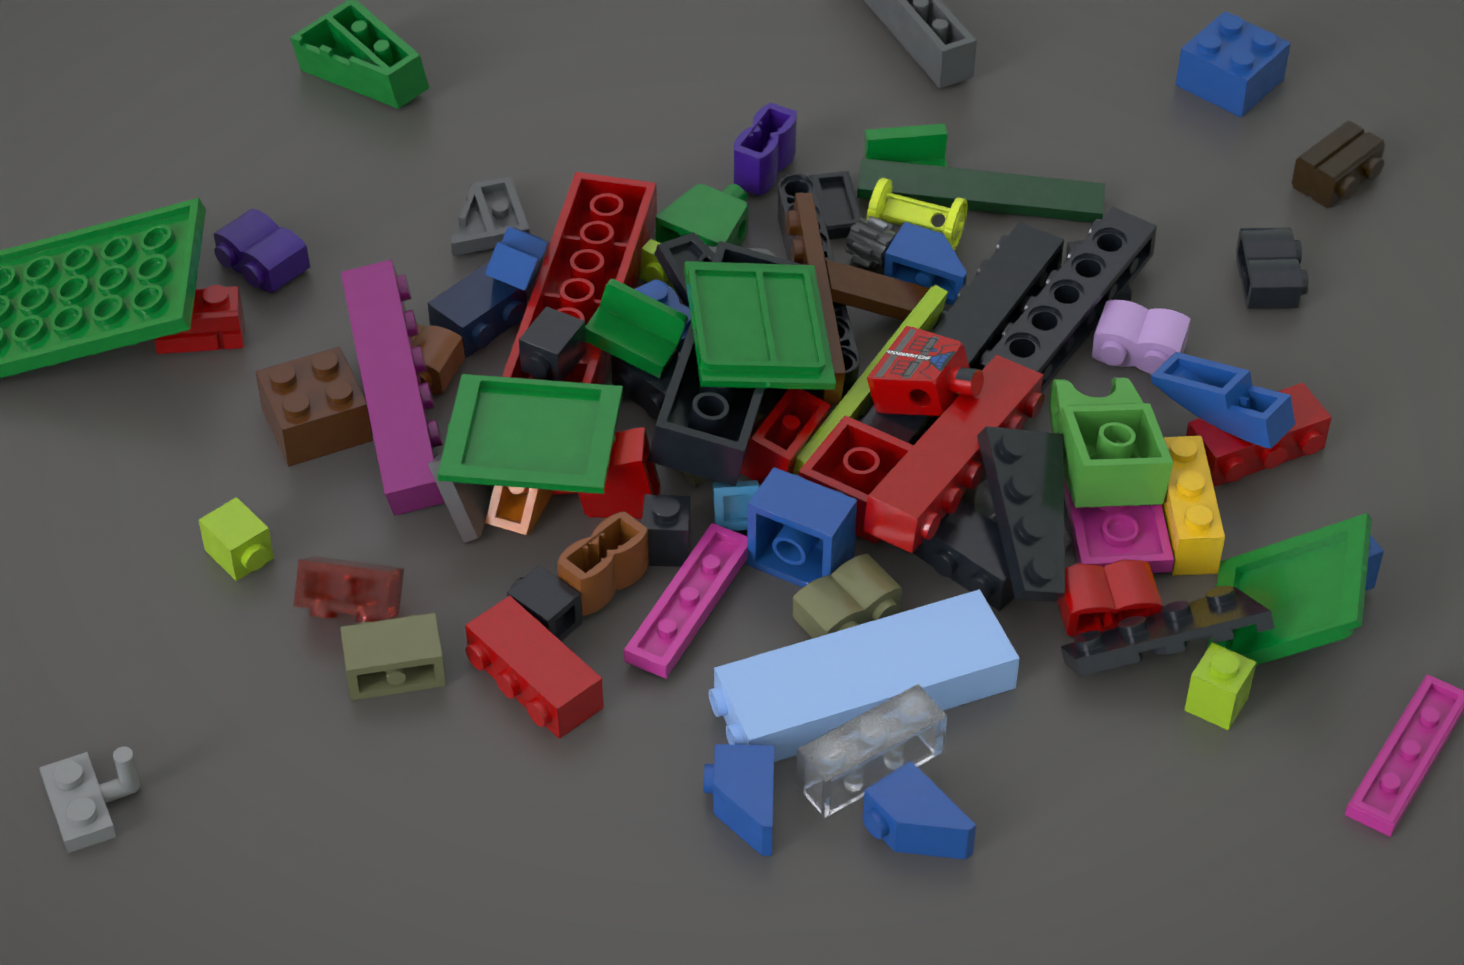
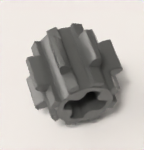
M870 216L868 220L859 218L858 222L851 227L845 242L847 243L846 252L853 255L851 261L872 270H876L877 266L884 269L885 252L897 235V233L893 232L894 225Z

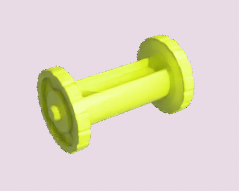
M880 178L871 196L867 220L870 216L898 226H902L904 222L943 233L955 251L964 229L968 202L966 199L957 197L951 208L893 194L892 181ZM936 215H943L945 217V223L940 227H935L932 224V220Z

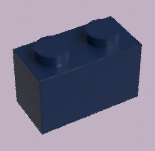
M489 262L427 303L430 326L446 328L460 335L463 340L465 359L480 348L487 346L493 339L510 327L519 324L527 308L526 290L524 291L485 275Z

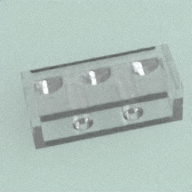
M917 684L798 748L796 785L825 818L862 798L865 789L907 762L912 761L918 767L943 753L947 715L922 687Z

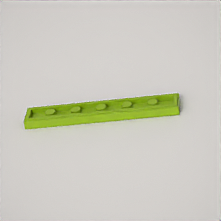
M937 285L932 286L798 454L793 474L798 475L802 466L844 415L857 420L861 415L866 414L873 405L867 381L868 375L905 326L915 327L928 332L931 331L943 312L948 291Z

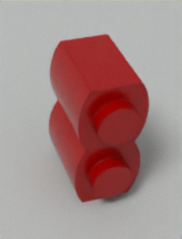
M1129 559L1118 560L1104 567L1083 563L1066 567L1065 594L1057 600L1066 635L1072 637L1088 631L1104 632L1118 627V623L1125 618L1131 616L1148 617L1161 612L1163 607L1149 562Z

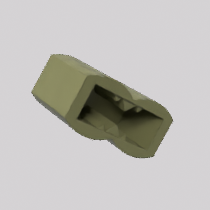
M862 554L848 560L831 575L823 576L810 582L793 596V618L812 638L898 614L902 609V587L869 554Z

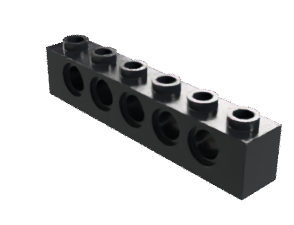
M1112 206L1102 220L1096 219L1093 222L1086 239L1081 245L1076 244L1072 247L1066 263L1061 269L1051 272L1040 294L1037 297L1032 296L1027 301L1019 319L1015 323L1010 322L1006 326L999 343L994 349H988L984 352L977 369L982 371L995 355H999L1044 374L1040 391L1042 393L1099 323L1106 301L1117 300L1120 297V293L1128 284L1130 285L1152 258L1157 226Z

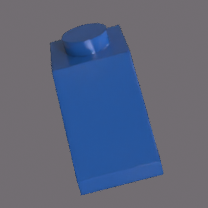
M904 222L885 252V276L927 288L937 285L948 291L945 303L952 306L955 304L960 289L966 284L967 271L943 233Z
M715 744L714 764H704V794H713V814L760 855L772 856L774 745Z
M912 761L907 762L865 789L862 815L864 825L876 839L882 838L894 852L965 860L973 855L976 824Z

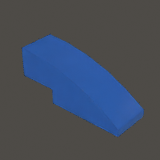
M508 226L502 242H497L485 275L524 291L527 290L540 272L550 241L521 229Z
M1175 352L1151 375L1152 383L1179 405L1218 429L1245 441L1271 449L1295 425L1291 395L1252 385L1250 370Z

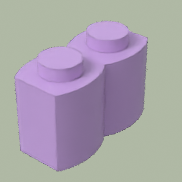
M1126 300L1106 301L1094 334L1092 357L1111 366H1135L1144 372L1153 374L1175 352L1184 354L1191 318L1169 309L1157 308L1148 310L1137 303Z

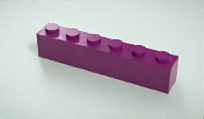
M392 259L342 271L341 277L384 493L393 515L443 504L445 501L428 466V463L437 457L435 447L443 446L437 420L429 421L427 410L435 408L429 383H421L420 373L426 372L427 367L421 346L414 347L412 337L419 335V330L413 309L406 311L404 301L412 299L406 275H397Z

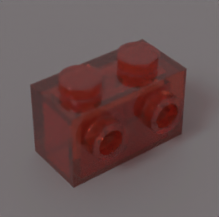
M318 556L299 559L293 607L310 609L311 616L321 618H338L339 613L356 615L355 621L359 623L381 621L399 615L404 568Z

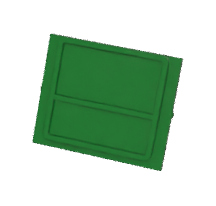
M685 261L684 274L701 387L835 390V374L814 265Z
M462 374L451 421L448 424V433L437 474L438 481L604 494L613 443L616 441L615 432L623 395V386Z
M1365 513L1220 561L1216 587H1236L1269 609L1275 629L1258 633L1256 625L1253 624L1233 629L1234 639L1215 644L1255 661L1256 665H1260L1351 636L1355 628L1362 626L1372 524V518L1369 514ZM1213 638L1209 639L1208 648L1212 642L1214 643Z

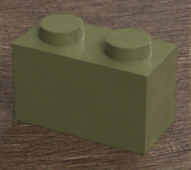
M435 612L374 622H361L340 627L351 701L446 686L443 655Z

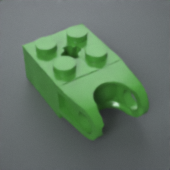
M1114 377L1109 396L1090 397L1077 391L1068 380L1054 379L1051 385L1049 400L1052 433L1063 434L1064 478L1074 507L1164 504L1173 460L1151 404L1142 401L1132 382L1126 377Z

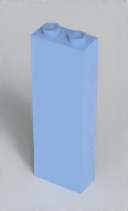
M979 589L715 667L714 688L709 689V700L715 716H723L726 721V735L729 744L774 745V762L1015 689L1020 658Z

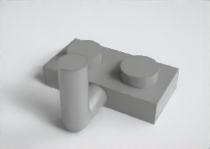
M119 747L114 751L113 759L118 778L102 784H98L87 752L39 767L67 853L116 838L115 829L106 803L138 792L141 787L131 748Z

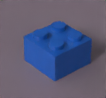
M1224 11L1181 48L1176 86L1242 118L1284 80L1291 42L1276 36L1270 31L1257 27L1241 19L1239 16Z
M774 467L748 503L747 565L802 588L820 577L831 575L842 564L854 558L857 499L849 497L840 491L831 490L808 481L799 475L790 474Z

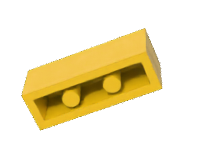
M1202 436L1164 437L1173 460L1164 504H1161L1174 557L1172 576L1218 574L1225 534Z

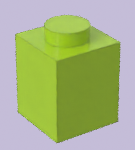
M237 497L199 519L204 550L235 581H238L252 571L259 570L267 562L274 559L269 528Z
M1212 642L1191 674L1184 711L1229 730L1249 698L1256 662Z

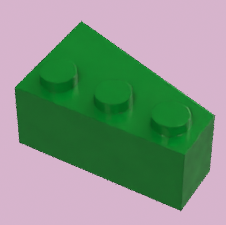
M357 0L345 1L290 37L301 71L397 109L430 88L420 54Z

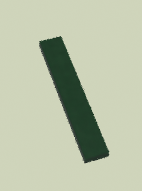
M861 158L857 198L871 200L872 193L879 179L886 178L892 181L893 194L951 208L954 200L959 197L967 200V210L1094 222L1096 219L1102 220L1105 183Z

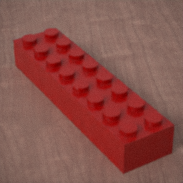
M575 172L502 377L542 380L521 371L519 338L546 306L585 321L586 327L599 308L606 284L610 279H615L635 289L640 275L641 248L652 238L655 229V216L657 215V184L655 182ZM586 342V354L563 382L604 385L611 365V354Z

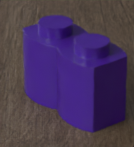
M769 103L755 114L753 126L740 133L734 143V184L742 187L744 191L758 196L766 193L774 186L777 181L778 171L786 168L793 161L796 154L797 111Z
M250 209L213 233L216 245L214 253L220 264L227 269L232 268L236 272L243 274L251 286L259 287L266 292L273 293L310 268L305 242L291 230L279 227L268 215L260 210Z

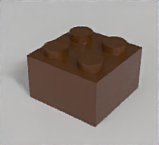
M340 346L255 371L262 410L288 467L373 441L366 399Z

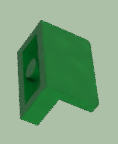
M945 123L865 130L864 159L948 167L946 161L948 133Z
M610 279L606 284L599 308L585 327L586 342L660 378L678 350L688 316L615 279Z

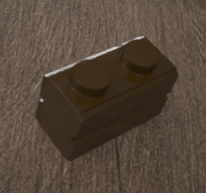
M1349 120L1296 159L1291 184L1294 189L1307 197L1311 195L1312 200L1326 208L1331 207L1341 198L1347 200L1354 195L1359 184L1366 179L1373 181L1381 173L1384 167V160L1382 159L1385 148L1384 140L1371 132L1365 133L1364 128Z

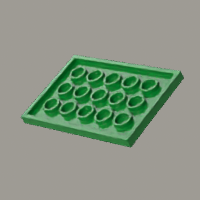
M200 198L0 250V378L190 330L206 208Z

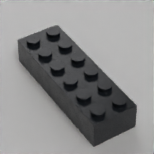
M719 241L712 262L803 265L723 241ZM692 322L655 425L648 462L736 487L766 388L701 387Z

